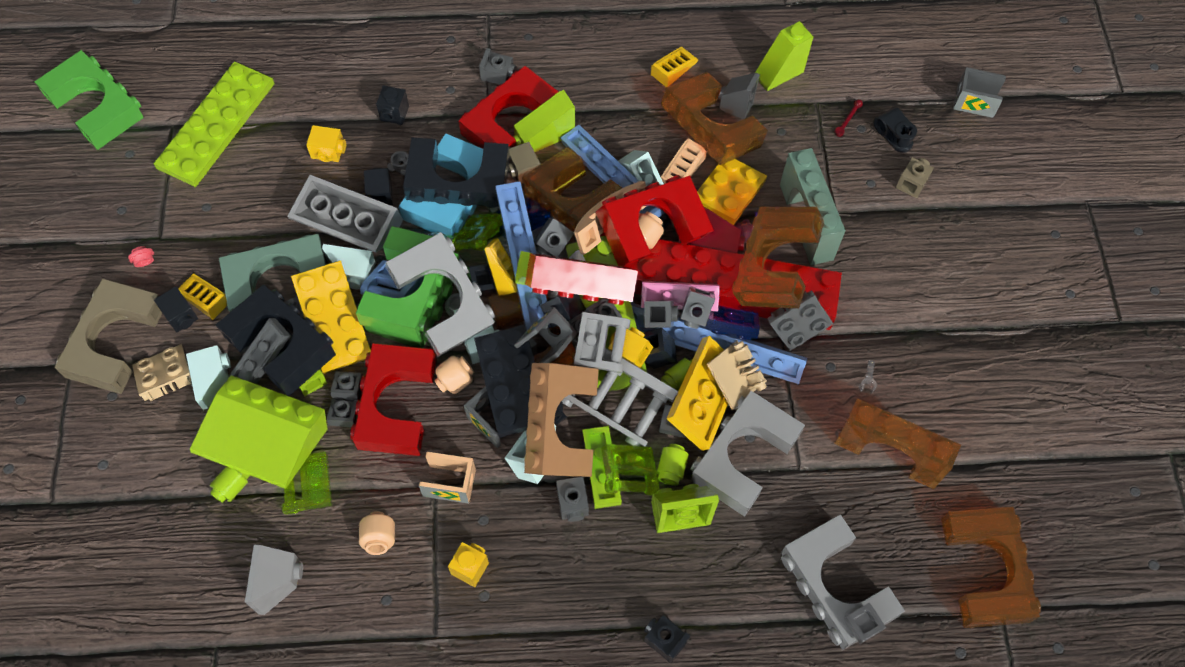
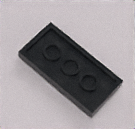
M525 324L474 338L499 438L526 431L528 427L530 375L532 363H535L529 340L518 348L514 346L526 332Z

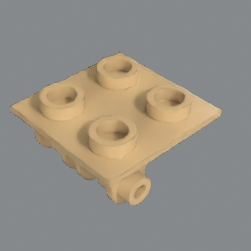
M738 340L707 363L731 410L738 406V400L741 396L746 398L750 391L754 392L756 389L761 391L767 387L765 384L767 380L760 370L756 371L759 369V365L751 366L756 360L752 358L753 356L748 345H744L743 341L738 342Z
M182 344L168 348L150 358H144L132 365L138 394L142 396L144 401L148 399L153 401L163 396V391L166 395L169 394L166 386L168 384L173 391H176L174 382L178 388L191 384L190 371Z

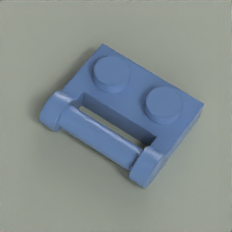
M383 260L364 280L360 288L361 295L368 291L391 298H403L417 291L423 282L424 276L400 288V291L377 286L380 284L398 289L385 268L387 261Z

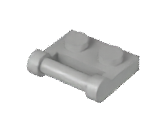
M583 312L574 365L622 373L623 364H621L626 329H629L631 320ZM608 326H614L616 331L610 362L603 361Z

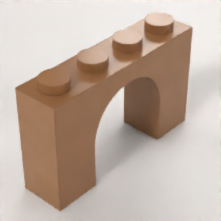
M532 363L524 473L592 477L593 450L569 448L562 444L555 431L554 418L558 405L566 396H597L599 369L553 363Z

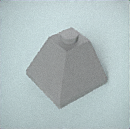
M254 545L245 603L259 615H265L297 588L298 579L301 580L303 576V563L300 562L301 560L295 553L262 545Z

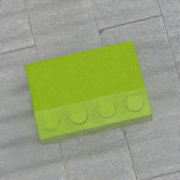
M231 375L216 393L190 447V452L286 489L327 431L325 409Z

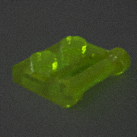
M501 214L472 215L465 222L461 230L450 238L455 247L453 252L461 251L462 249L483 251L487 246V240L500 231L499 227L503 224Z
M606 444L601 448L606 475L605 491L607 493L616 494L618 491L645 492L646 495L650 496L656 494L659 490V482L652 447ZM619 474L645 476V482L619 480Z
M326 452L310 454L300 468L302 499L295 500L293 478L287 488L284 489L285 503L282 504L283 514L290 515L296 514L299 511L332 506L328 455Z

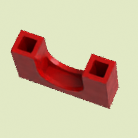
M524 66L519 71H515L506 82L498 85L488 97L481 99L470 112L462 115L459 120L460 133L473 145L484 149V142L509 144V149L516 146V139L494 121L496 116L502 110L512 106H522L534 111L557 94L558 91L528 67Z
M676 175L667 179L665 184L660 185L659 182H655L646 186L645 191L638 192V189L625 193L623 195L624 198L617 200L616 196L602 202L603 206L595 213L618 266L625 267L641 261L651 254L639 226V212L643 206H654L663 210L670 217L682 245L699 240L714 231L690 175L683 178Z
M372 343L371 352H367L365 359L367 373L366 376H362L360 390L363 391L362 398L357 400L355 408L356 416H358L356 425H352L350 438L353 440L357 450L420 456L424 437L422 423L387 418L377 410V402L382 391L395 382L433 383L437 363L434 349Z

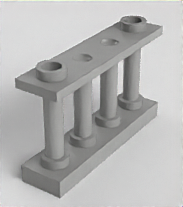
M606 348L603 361L610 362L612 352ZM622 358V373L631 377L629 381L631 385L610 419L599 413L597 409L617 376H621L622 373L608 371L597 389V396H593L588 405L574 398L575 395H568L562 400L566 406L571 408L574 404L626 435L625 441L639 449L640 445L647 447L649 444L642 437L662 403H666L667 400L674 402L678 391ZM646 386L654 391L652 394L654 398L632 433L619 424L639 390H643Z

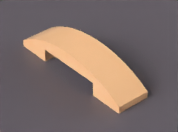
M639 181L614 192L597 203L582 217L574 231L581 254L585 255L601 242L600 235L603 233V229L595 212L603 206L602 202L616 196L617 200L624 198L623 195L635 189H638V192L645 191V181Z

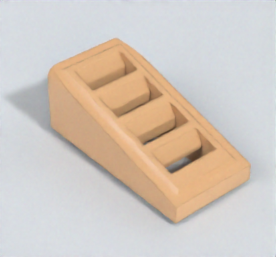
M687 139L662 174V182L666 183L667 179L674 177L671 173L679 175L681 178L689 175L692 177L705 160L707 149L691 139ZM683 158H685L686 160L692 162V164H690V163L684 161ZM677 166L683 168L684 170H686V172H684V171H682L681 169L677 168Z

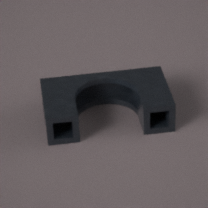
M411 138L403 185L406 200L416 203L425 201L438 204L453 203L463 206L482 205L489 208L499 207L496 186L507 184L510 162L509 144L484 142L482 163L479 171L468 180L450 182L442 179L436 173L438 159L436 139Z
M263 284L215 325L223 337L239 352L254 341L269 318H276L284 328L293 330V338L289 346L263 369L272 383L286 396H290L330 361L336 353L331 346L333 344L332 339L325 332H317V327L308 317L305 319L301 318V313L292 303L287 305L284 303L285 299L276 289L271 291Z

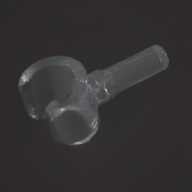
M868 361L865 379L859 385L861 392L864 389L865 383L871 386L870 394L876 390L877 383L873 379L874 361Z

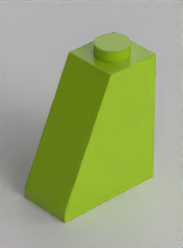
M800 21L780 31L755 72L760 74L759 82L767 91L800 75L805 70L813 36Z
M564 90L559 91L514 125L515 135L513 137L516 139V146L530 142L534 152H537L560 142L562 136L575 128V106Z

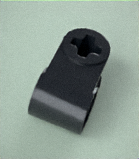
M893 107L874 118L873 124L876 131L889 142L894 150L905 153L912 149L917 128L905 117L899 108Z

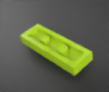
M609 426L583 429L585 449L593 450L590 483L594 508L621 505L622 500Z

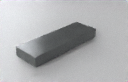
M276 318L268 319L229 377L232 375L257 385L265 373L263 369L276 358L291 337Z

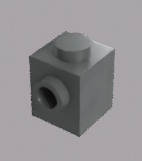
M549 218L534 239V244L538 246L536 251L542 255L558 257L574 232L554 218Z
M644 301L645 328L673 327L674 322H678V306H674V301Z
M583 476L556 481L562 520L568 519L569 522H575L584 519V516H589Z

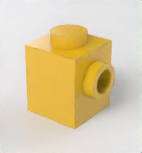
M313 125L307 141V148L312 159H319L323 162H339L341 153L344 154L346 150V140L343 139L340 129Z
M631 327L630 330L626 329L622 358L641 368L653 346L647 339L643 338L645 334ZM615 332L612 334L609 340L608 349L611 352L613 349Z
M462 542L448 565L451 575L476 587L489 564L487 555L484 554L485 550L475 543H471L469 546Z

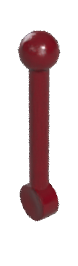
M861 99L854 101V107L842 125L835 129L836 136L841 137L844 135V128L857 109L863 106Z

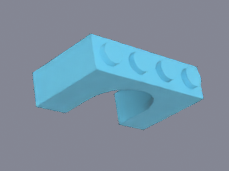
M444 135L437 146V165L460 174L466 180L472 178L481 167L483 149L451 135ZM405 196L399 205V210L404 221L435 234L442 232L445 238L449 237L453 241L457 234L462 233L467 217L474 213L477 205L463 206L461 204H438L425 201L416 203L406 200Z

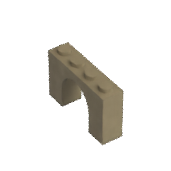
M102 279L99 286L94 289L92 299L87 308L82 311L80 321L75 330L71 332L63 353L58 356L55 368L64 378L122 394L133 371L122 360L96 353V339L107 325L119 320H131L156 327L162 315L161 310L154 302V299L159 297V295Z

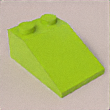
M698 484L687 485L682 490L673 491L671 488L658 490L656 494H653L651 501L657 533L711 525L719 502L718 495L708 486L699 487Z

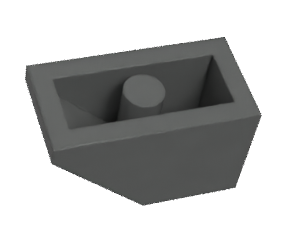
M752 73L731 78L727 87L723 86L719 93L718 99L721 100L719 109L745 120L754 103L760 74Z

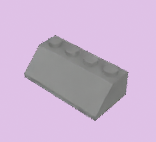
M309 175L287 216L291 220L375 253L383 248L391 227L399 228L403 221L396 207Z

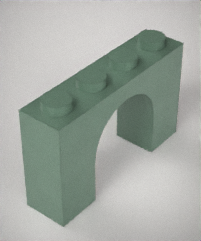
M812 148L788 153L780 188L787 205L802 201L805 203L808 230L803 247L810 265L833 261L844 236L845 228Z
M305 235L299 239L280 241L274 245L255 247L249 251L230 253L227 256L220 257L219 261L229 312L256 291V283L259 277L272 267L286 265L294 267L303 273L327 265L319 235Z

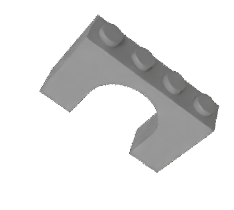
M442 232L387 261L385 265L398 289L427 274L443 275L456 285L460 294L458 311L452 317L427 330L425 333L437 356L467 341L495 323L493 321L495 315L488 304H483L479 297L482 293L475 282H470L466 275L469 273L467 266L462 259L458 260L453 253L455 251L454 244L449 237L445 238Z
M750 391L746 398L740 397L738 406L734 408L736 412L733 417L727 416L719 428L722 432L718 438L714 437L710 449L707 450L708 452L703 458L698 457L690 469L693 471L691 478L693 483L698 484L699 487L708 486L718 495L720 501L744 517L759 497L763 487L733 467L727 453L729 444L741 436L752 435L764 439L785 454H788L805 427L803 423L753 391Z
M840 514L787 544L781 552V560L785 568L789 572L792 571L798 579L796 583L804 596L808 595L812 601V609L817 618L821 621L824 620L832 642L836 646L840 645L841 649L844 650L858 642L844 621L847 615L870 602L884 625L898 618L905 610L889 586L865 601L855 604L841 602L827 592L821 579L823 562L849 547L856 539Z

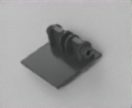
M812 290L808 293L804 291L803 294L796 297L797 305L792 299L790 300L793 305L792 308H789L785 303L784 307L787 311L780 307L776 311L771 312V316L768 317L770 325L790 351L834 324Z

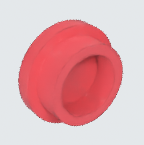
M146 246L133 249L132 253L128 256L129 261L135 267H144L154 261L153 249L146 248Z

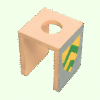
M426 452L429 467L465 472L466 475L463 488L420 482L419 488L422 496L469 504L476 472L473 458Z

